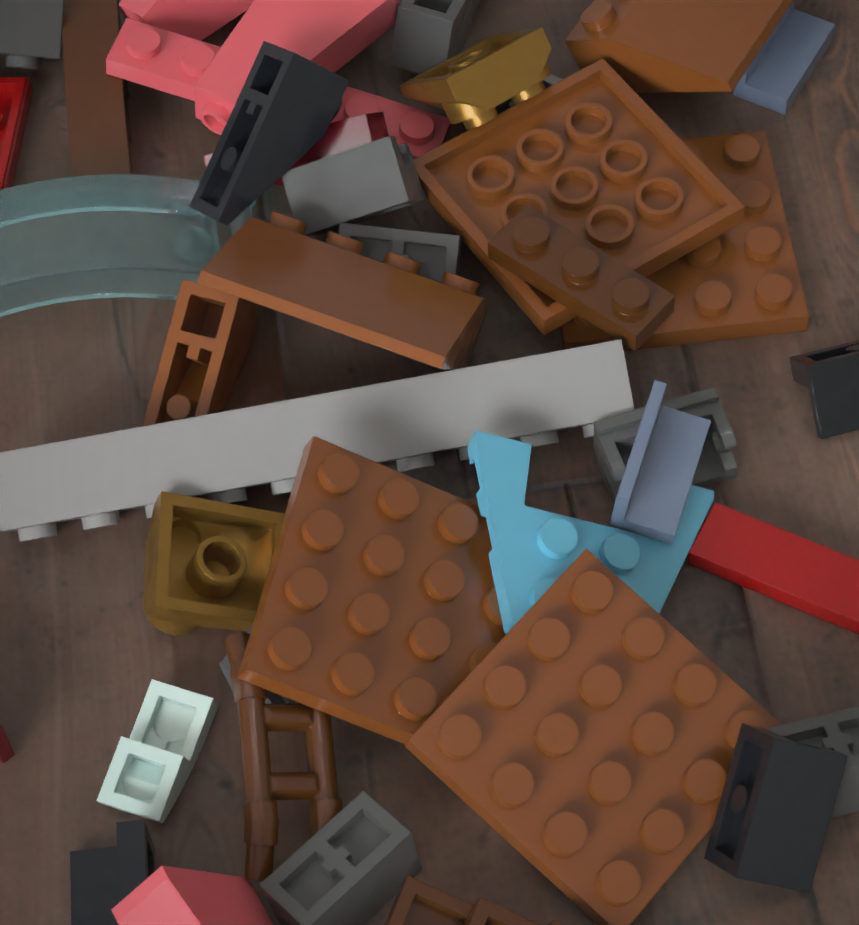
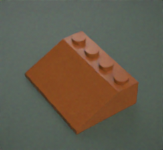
M594 0L583 11L579 22L565 39V42L580 70L603 58L636 93L731 92L794 0Z
M274 211L271 213L269 222L250 217L200 271L197 283L439 369L455 370L468 367L491 301L476 295L480 283L448 272H444L441 283L418 275L422 264L420 262L388 251L383 262L360 255L364 246L363 242L331 231L328 233L326 242L303 235L307 223Z

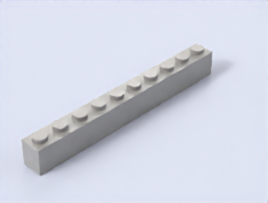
M622 339L0 452V530L2 532L18 530L19 541L23 542L58 535L56 523L81 519L83 530L121 524L119 511L145 507L146 517L152 518L154 504L161 491L191 497L208 495V500L230 504L246 501L247 494L245 488L271 484L273 495L290 493L304 447L313 436L379 464L396 461L398 472L435 466L433 454L458 449L460 461L469 460L467 451L468 441L476 430L509 439L520 438L521 442L532 444L531 448L559 443L558 431L581 426L584 438L593 437L595 421L635 410Z

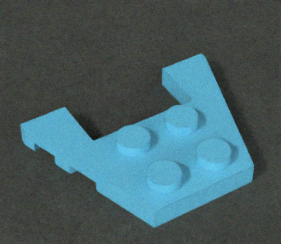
M478 430L474 432L468 441L467 451L470 464L475 463L480 489L476 496L480 516L486 517L492 546V550L488 555L504 634H507L586 548L655 611L660 613L714 500V490L691 485L673 544L670 545L637 533L526 506L525 495L532 444Z

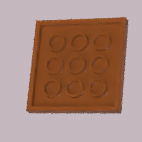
M603 58L546 88L538 95L501 112L491 121L472 128L414 159L422 189L425 190L427 200L454 232L459 236H463V242L543 335L550 333L579 315L488 258V242L526 205L534 208L645 278L744 222L745 206Z
M766 130L681 139L745 206L744 222L646 277L675 295L674 312L637 350L807 331L809 322L808 308ZM581 316L560 326L563 350L617 340ZM623 344L624 351L633 350L627 345Z
M313 436L305 445L238 679L406 744L412 735L506 635L503 630L488 555L492 550L487 521L486 517L480 516L479 506Z
M586 548L412 735L404 746L596 924L630 925L713 827L741 724L745 723L766 729L782 724Z

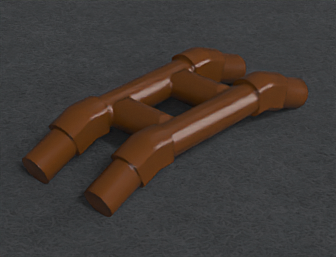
M236 632L229 635L225 639L224 644L231 666L229 674L233 685L234 703L238 706L246 799V805L243 806L245 819L244 842H246L244 877L248 880L264 881L273 873L274 848L278 844L279 818L277 801L274 800H311L309 805V839L343 809L342 800L339 799L331 715L301 703L265 704V700L268 698L266 689L238 679L250 634L247 632ZM305 731L308 772H272L268 732Z

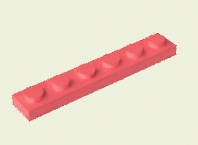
M126 18L106 58V74L195 101L194 84L221 47ZM348 86L342 96L341 108L337 116L331 121L335 122L363 114L383 112L389 136H395L398 145L407 143L413 159L446 143L451 126L447 117Z

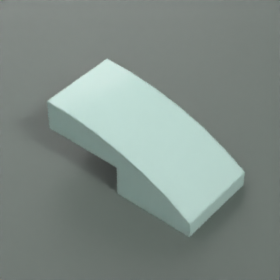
M152 679L130 738L121 736L96 801L163 824L180 795L210 730L219 706L215 699Z

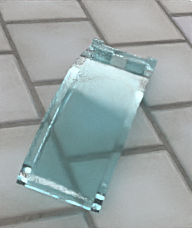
M104 174L50 179L0 190V317L35 307L85 299L138 297L177 300L182 279L197 283L201 269L220 250L216 220L189 207L201 180L153 175ZM256 200L230 223L232 236L250 217H253L252 207L255 205Z

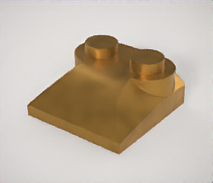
M543 27L493 35L399 85L402 95L406 98L444 109L451 124L463 122L467 130L472 129L497 117L498 112L495 107L511 98L513 103H519L538 95L546 89L543 80L552 73L547 63L552 47Z
M161 491L154 504L146 541L143 609L150 623L158 630L174 636L193 633L200 626L247 631L255 619L285 513Z

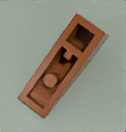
M182 279L143 426L224 411L246 361L260 309L259 304L200 283Z

